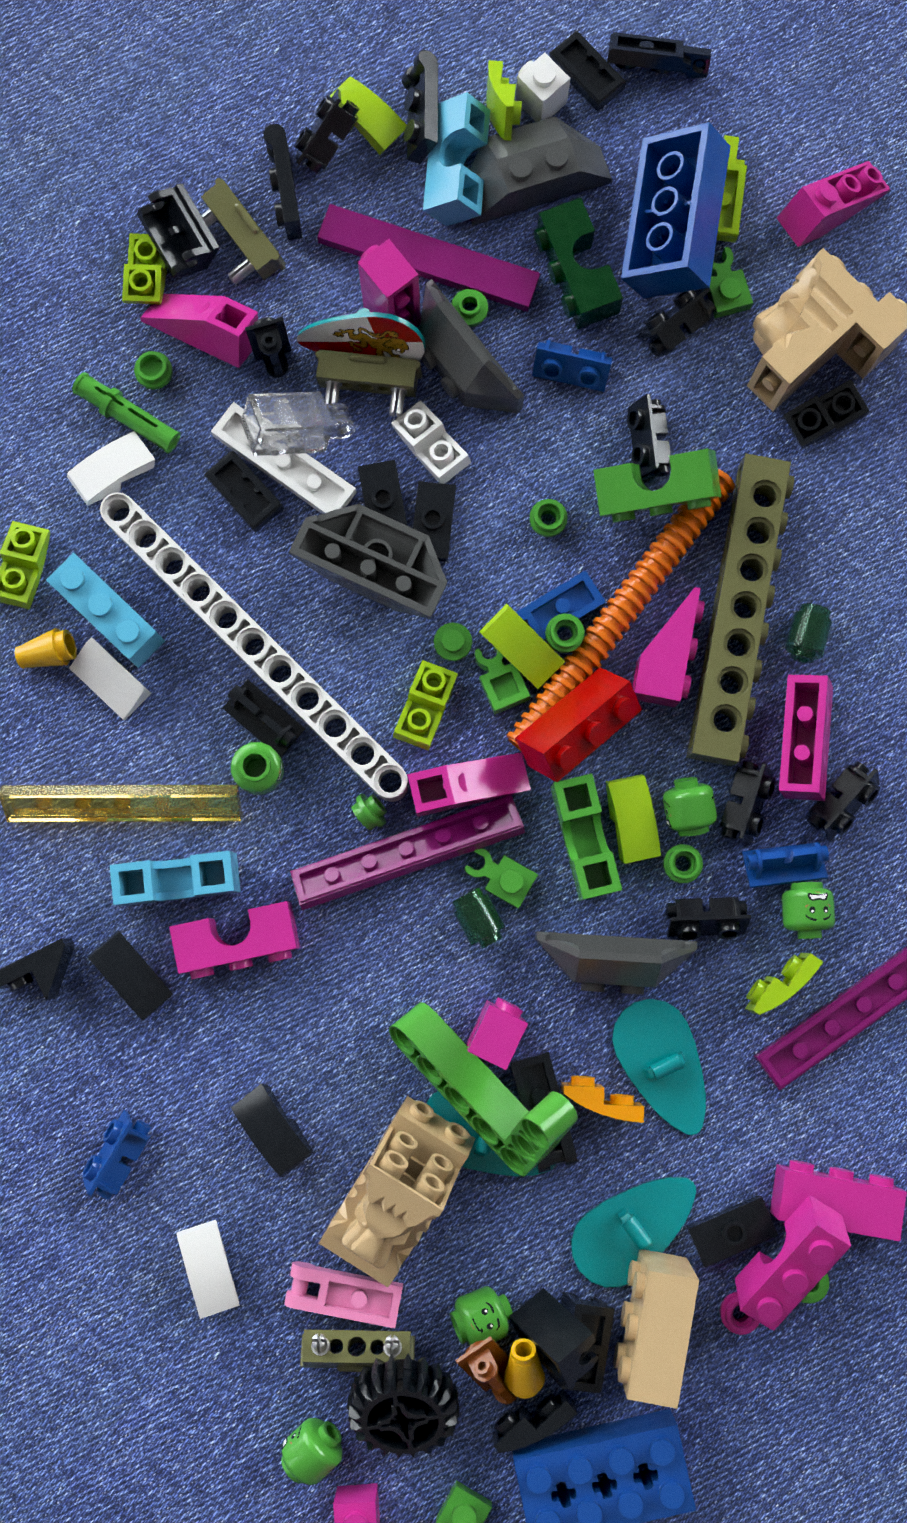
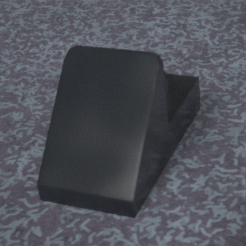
M61 938L1 968L0 989L10 988L11 992L18 991L34 982L32 976L34 975L45 999H56L75 947L72 938Z

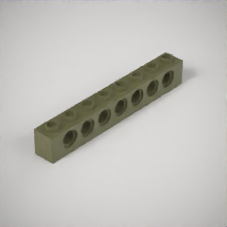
M745 453L738 465L735 481L736 488L733 492L686 758L732 767L739 762V758H745L749 735H744L746 720H751L756 704V698L750 697L753 682L757 683L759 681L762 670V660L757 659L759 645L764 646L769 630V623L763 622L765 609L771 608L775 595V586L770 585L772 571L777 572L782 555V549H778L776 546L778 535L784 534L788 521V512H783L785 498H790L795 478L789 475L790 461ZM753 495H764L768 498L770 506H759L755 502ZM755 530L759 532L763 537L764 543L755 544L751 542L747 536V531ZM747 566L754 569L757 574V580H746L741 575L740 568ZM743 603L747 605L750 609L751 617L747 619L739 617L734 611V604ZM727 641H739L744 647V655L735 656L730 653ZM721 677H731L736 681L738 685L736 694H729L722 689L720 684ZM715 714H724L730 719L731 729L729 732H722L716 728L714 724Z

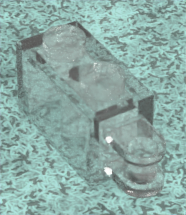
M321 391L248 394L241 419L253 456L326 452L330 439L347 438L356 429L354 422L347 418L349 416L347 406L343 403L326 404Z

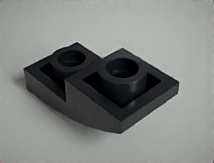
M850 379L821 397L816 395L785 413L783 417L801 448H804L869 415L870 411Z
M119 930L87 956L142 1021L173 995Z
M261 1083L231 1107L251 1141L280 1177L287 1175L314 1153L295 1119L287 1118L269 1085Z
M562 1389L556 1396L553 1393L546 1396L535 1410L537 1414L534 1417L524 1405L515 1412L508 1410L494 1425L496 1430L493 1432L494 1447L499 1453L529 1446L544 1439L578 1414L575 1401Z

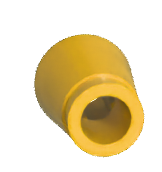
M54 628L15 647V658L22 669L28 667L65 666L69 664L70 660L77 657L75 640L67 629L60 631L58 628Z
M520 1338L512 1344L504 1373L506 1387L513 1395L522 1399L535 1396L545 1383V1373L536 1346L531 1340L526 1338Z

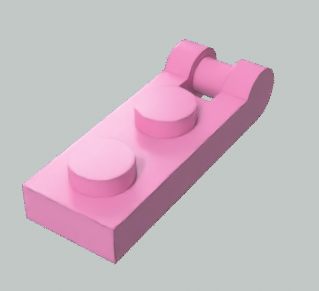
M292 1262L290 1276L293 1277L291 1290L286 1292L285 1306L395 1329L403 1283L392 1281L390 1286L386 1287L369 1276L318 1267L306 1262ZM309 1282L320 1284L318 1296L307 1293Z

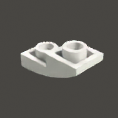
M421 400L391 423L404 443L439 483L445 484L471 464L469 455L445 431L443 423Z
M133 431L88 456L67 473V478L88 506L104 499L111 493L120 492L121 482L153 469L155 458L136 432Z
M213 1220L176 1232L200 1319L240 1306L217 1221Z

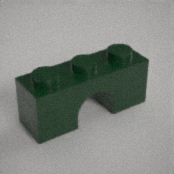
M581 198L540 212L537 229L534 230V238L539 251H545L550 261L547 267L551 281L554 285H560L564 295L561 297L564 312L567 318L573 317L577 329L619 314L623 301V296L609 264L597 269H586L580 266L574 259V256L578 253L592 248L595 233Z

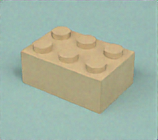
M642 1249L639 1250L637 1261L631 1260L628 1286H632L630 1302L624 1301L620 1321L621 1327H625L623 1343H616L613 1361L614 1368L618 1369V1382L623 1384L628 1400L678 1409L699 1279L687 1257Z

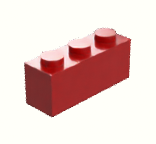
M600 667L515 737L528 766L551 780L558 782L641 712L642 709L631 682Z

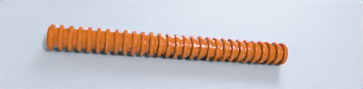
M718 469L721 497L711 499L710 507L688 510L687 503L678 507V514H673L670 518L671 523H666L663 528L664 533H659L656 537L657 542H652L649 546L650 551H645L642 555L643 561H638L635 564L636 570L629 572V580L624 579L621 583L622 589H616L614 592L615 598H610L607 601L608 608L603 607L600 610L601 617H595L593 620L594 626H588L585 631L587 635L584 636L581 645L572 651V655H566L564 658L566 663L558 669V674H553L550 677V684L545 683L543 694L538 693L536 695L537 702L529 704L528 708L530 711L528 713L523 712L521 723L516 722L514 724L515 731H509L507 734L508 741L518 750L520 748L515 737L588 678L594 669L600 668L602 666L600 661H606L609 657L607 652L615 649V641L620 642L623 635L621 633L628 632L630 629L629 623H634L637 620L636 613L641 614L643 612V604H649L651 601L650 595H655L658 592L657 585L664 584L666 581L664 576H670L673 571L671 567H676L680 562L679 558H683L687 553L685 548H691L694 544L693 539H698L701 534L700 530H704L708 525L707 521L712 520L715 516L714 511H719L722 506L721 502H725L729 497L728 493H732L736 488L735 483L727 473Z

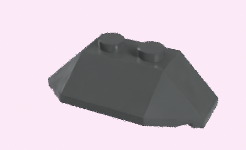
M555 116L512 129L511 141L503 140L499 134L488 136V144L479 148L470 168L472 172L484 180L481 216L471 218L470 221L472 226L611 183L612 178L601 147Z
M433 279L428 281L425 286L419 331L425 338L426 345L425 352L421 358L423 364L429 370L435 368L442 377L440 382L446 393L452 399L457 397L464 406L518 413L523 409L524 394L491 355L441 292Z
M361 504L336 509L318 516L306 517L289 550L290 555L326 579L402 613L431 619L447 586L446 577L429 535Z
M535 932L536 942L572 982L581 983L582 991L605 992V984L621 985L620 993L644 994L645 987H656L697 950V941Z

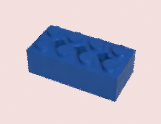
M710 122L646 137L642 140L621 279L643 299L710 288L730 153V145Z
M670 1409L547 1436L536 1443L512 1451L526 1523H644L696 1511L678 1425ZM647 1463L648 1469L639 1472L638 1466ZM606 1473L607 1479L598 1481L597 1475ZM565 1482L567 1488L558 1490L556 1484Z

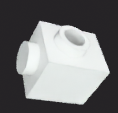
M544 53L534 62L532 60L528 61L520 69L517 75L516 101H522V108L535 122L550 118L567 104L570 77Z

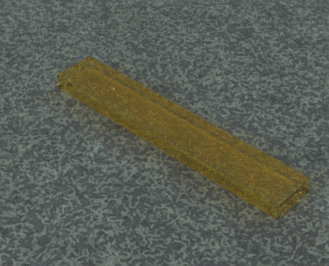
M2 785L0 789V801L7 822L241 821L242 815L238 785Z

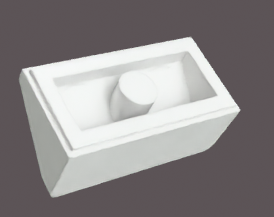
M92 637L85 643L69 667L124 721L152 694Z

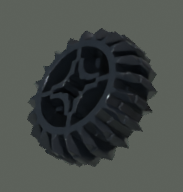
M409 1353L405 1359H396L391 1354L387 1362L376 1358L372 1367L363 1366L361 1374L358 1377H354L347 1401L350 1429L355 1431L358 1441L366 1442L368 1450L380 1448L382 1456L391 1452L396 1453L398 1459L402 1454H411L416 1459L419 1451L431 1454L434 1446H444L446 1438L453 1436L457 1418L460 1414L459 1393L456 1389V1384L451 1380L449 1372H442L439 1363L428 1365L425 1356L418 1361L411 1360Z

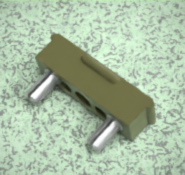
M217 178L215 180L216 184L201 196L209 207L201 216L208 227L218 220L247 258L228 273L230 280L234 284H238L256 270L265 281L278 269L284 270L286 263L225 181Z
M319 350L315 353L318 360L316 378L319 386L326 388L324 407L330 410V405L331 410L337 409L339 390L391 395L389 414L395 417L396 411V416L401 417L404 397H416L418 379L423 376L421 364L415 359Z
M304 1329L301 1342L300 1367L337 1368L340 1372H361L363 1366L372 1367L376 1358L387 1362L391 1354L396 1359H405L409 1353L411 1360H415V1336H411V1331ZM355 1343H362L366 1347L364 1353L360 1356H352L349 1353L351 1346ZM335 1345L343 1346L342 1351L338 1354L332 1353L331 1349ZM380 1345L384 1347V1351L378 1355L373 1354V1347Z

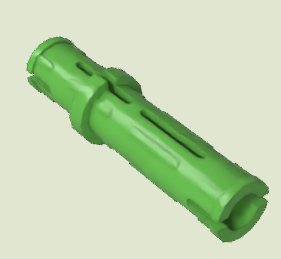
M82 372L76 378L72 387L73 393L99 408L101 415L106 418L113 417L163 449L167 454L175 449L181 437L179 431H175L150 413L125 399L123 393L117 388H108L89 376L88 373Z

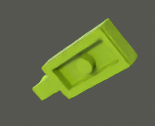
M724 135V139L730 145V153L717 240L735 243L739 235L747 165H744L745 160L737 159L739 137Z

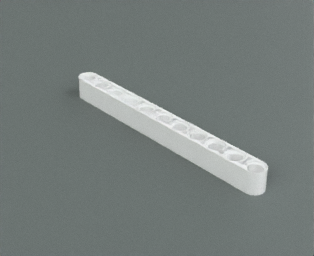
M120 492L111 493L103 499L100 513L112 531L380 798L385 801L394 802L405 796L409 783L404 769L164 530L126 494ZM119 509H130L129 515L124 520L114 521V515ZM148 534L156 535L153 545L147 548L140 547V541L144 536ZM174 560L183 561L182 569L178 573L166 574V568L170 562ZM202 586L210 588L208 597L203 601H194L192 599L193 592L197 588ZM230 612L237 615V620L230 628L219 627V620L222 615ZM254 639L264 641V648L259 654L253 656L246 654L245 649L248 642ZM284 665L291 668V676L285 682L279 683L272 680L273 671L277 667ZM308 692L316 693L319 696L316 707L310 710H304L299 707V700L302 695ZM334 719H341L346 722V730L339 737H330L326 734L327 724ZM360 746H368L374 751V757L368 764L360 765L353 761V753ZM388 773L399 775L402 779L400 788L391 793L382 790L380 781L384 775Z

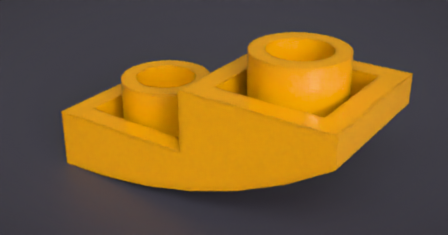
M573 1075L571 1076V1082H561L563 1094L591 1111L614 1119L644 1123V1106L640 1102H634V1095L610 1094V1101L604 1100V1087L601 1084H595V1077Z

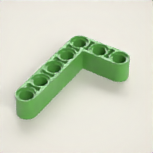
M419 1002L389 1027L390 1036L397 1047L502 1161L519 1176L524 1177L535 1168L577 1122L578 1116L574 1106L566 1097L555 1091L550 1092L531 1111H528L476 1055L468 1052V1046L429 1005Z

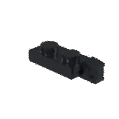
M613 32L610 36L607 63L615 64V66L621 69L643 67L651 68L652 71L659 74H668L675 71L682 74L685 73L688 78H706L711 60V49L684 46V41Z

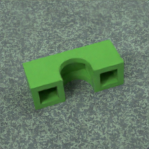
M707 448L670 455V478L662 488L655 491L650 490L644 484L639 464L627 463L593 470L600 516H612L613 523L635 520V512L649 510L650 516L673 513L672 506L687 503L688 510L710 507L711 499L721 497L715 450Z
M593 774L554 782L550 788L579 901L621 891L622 886L613 851L609 850L601 822L602 809Z

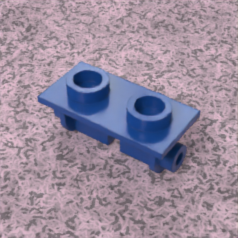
M548 339L546 343H538L532 376L605 392L612 363V357L605 356L606 352L602 351L601 353L580 348L577 355L571 353L573 346L551 342Z
M819 842L742 851L749 888L828 879L824 861L829 860L828 848L826 845L820 846Z
M123 1110L118 1120L113 1119L104 1133L103 1141L105 1143L97 1156L92 1155L89 1158L82 1173L88 1195L92 1196L96 1187H98L96 1193L108 1200L111 1199L113 1194L117 1195L132 1169L131 1166L120 1160L122 1156H125L133 1161H137L151 1137L148 1134L151 1129L150 1125L141 1120H137L135 1125H133L130 1115L126 1110Z

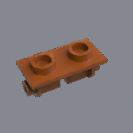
M491 1336L471 1344L465 1354L456 1359V1363L485 1392L491 1389L495 1398L501 1404H511L516 1400L517 1397L509 1391L504 1382V1373L509 1356Z

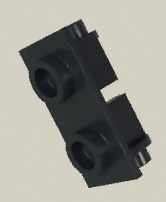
M338 88L332 98L328 95L323 98L315 112V115L319 117L311 130L305 127L294 145L298 149L296 152V163L300 165L304 157L307 158V167L315 173H318L320 169H326L339 148L338 144L328 138L330 134L333 133L341 140H344L355 122L359 119L357 116L360 110L358 106L350 100L342 104L341 91Z
M710 288L680 293L673 300L675 303L673 308L666 313L664 310H661L645 322L647 328L637 335L638 339L650 337L652 342L649 344V348L655 356L667 355L686 339L679 327L681 324L684 325L689 334H692L713 318L712 313L716 311V307L710 299L704 300L703 298L710 291Z
M272 317L261 318L255 321L252 326L245 327L255 360L264 361L266 371L271 377H283L288 371L285 353L292 351L283 317L276 319Z
M646 394L628 407L627 425L631 431L633 448L631 459L632 463L640 465L642 478L653 471L656 477H663L670 474L669 441L657 440V436L668 434L666 407L661 405L660 399L651 400L650 394Z
M248 679L241 687L236 685L229 692L227 697L230 700L222 708L262 743L270 745L280 757L287 752L306 730Z
M744 761L742 767L737 768L730 791L731 795L743 798L742 804L727 801L719 827L723 828L721 836L736 840L737 834H740L739 838L746 845L751 846L753 837H758L761 833L764 823V815L761 814L765 799L770 800L773 795L776 779L772 777L773 772L767 764L762 763L759 772L757 771L759 767L757 764Z
M857 761L854 765H848L832 784V788L842 796L837 799L826 791L825 801H817L809 810L808 823L818 830L824 826L826 838L829 842L837 834L843 835L846 833L855 820L854 814L862 804L868 806L880 791L877 769L874 768L867 775L869 770L862 763Z
M738 897L709 898V912H703L702 898L674 899L673 903H666L667 919H670L667 937H678L681 940H694L701 936L717 935L721 939L736 938L746 933L751 920V914L747 915L746 901H739Z

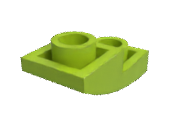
M489 60L486 105L490 109V121L503 140L511 141L512 126L520 125L522 101H515L516 84H509V78L502 77L503 61Z
M351 76L338 87L341 91V103L345 104L347 100H350L360 109L357 113L359 119L351 130L356 127L376 152L381 155L405 131L406 123L380 97Z
M129 233L128 264H124L123 303L161 305L167 266L148 234Z
M12 521L0 551V556L3 560L0 566L1 603L30 610L46 559L51 534L48 529Z
M507 603L479 631L537 689L565 663Z
M422 660L409 690L408 699L395 727L393 738L429 751L458 673Z
M640 774L606 781L609 816L615 822L619 860L627 864L661 856L656 818L645 776Z
M800 953L798 957L793 955L782 969L781 974L785 976L783 981L776 977L766 976L764 980L758 979L752 985L746 996L750 1002L745 1009L753 1014L761 1015L781 1005L795 995L813 977L823 961L811 953Z

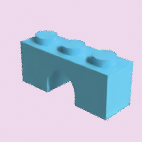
M468 92L438 103V143L428 154L423 211L445 226L481 216L484 180L465 167L464 163L474 150L488 144L490 109Z
M74 552L46 579L52 587L138 668L165 642L136 611Z
M232 851L190 855L189 858L176 860H147L110 865L113 905L131 906L241 892L237 853Z

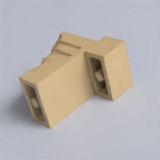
M822 248L796 276V281L792 284L793 286L781 295L779 301L756 316L753 322L755 330L753 341L763 356L747 387L773 412L836 353L863 379L897 347L906 335L907 303L901 299H896L890 292L878 302L873 297L870 288L864 283L858 282L846 270L844 263L838 257L830 255Z
M407 1096L383 1134L374 1153L329 1223L319 1244L381 1284L389 1287L413 1247L418 1244L423 1232L426 1233L432 1219L435 1220L443 1212L458 1173L467 1160L476 1138L469 1135L468 1131L460 1124L449 1122L434 1113L428 1104L422 1101H415Z

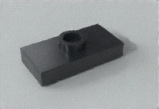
M575 31L549 54V57L570 77V83L597 112L625 89L626 81L578 31Z
M233 450L204 474L212 486L255 533L284 509L282 503Z
M395 460L358 466L365 507L407 525Z
M418 481L413 529L429 535L438 560L448 562L456 485Z
M760 1195L686 1226L704 1267L779 1236L764 1200Z

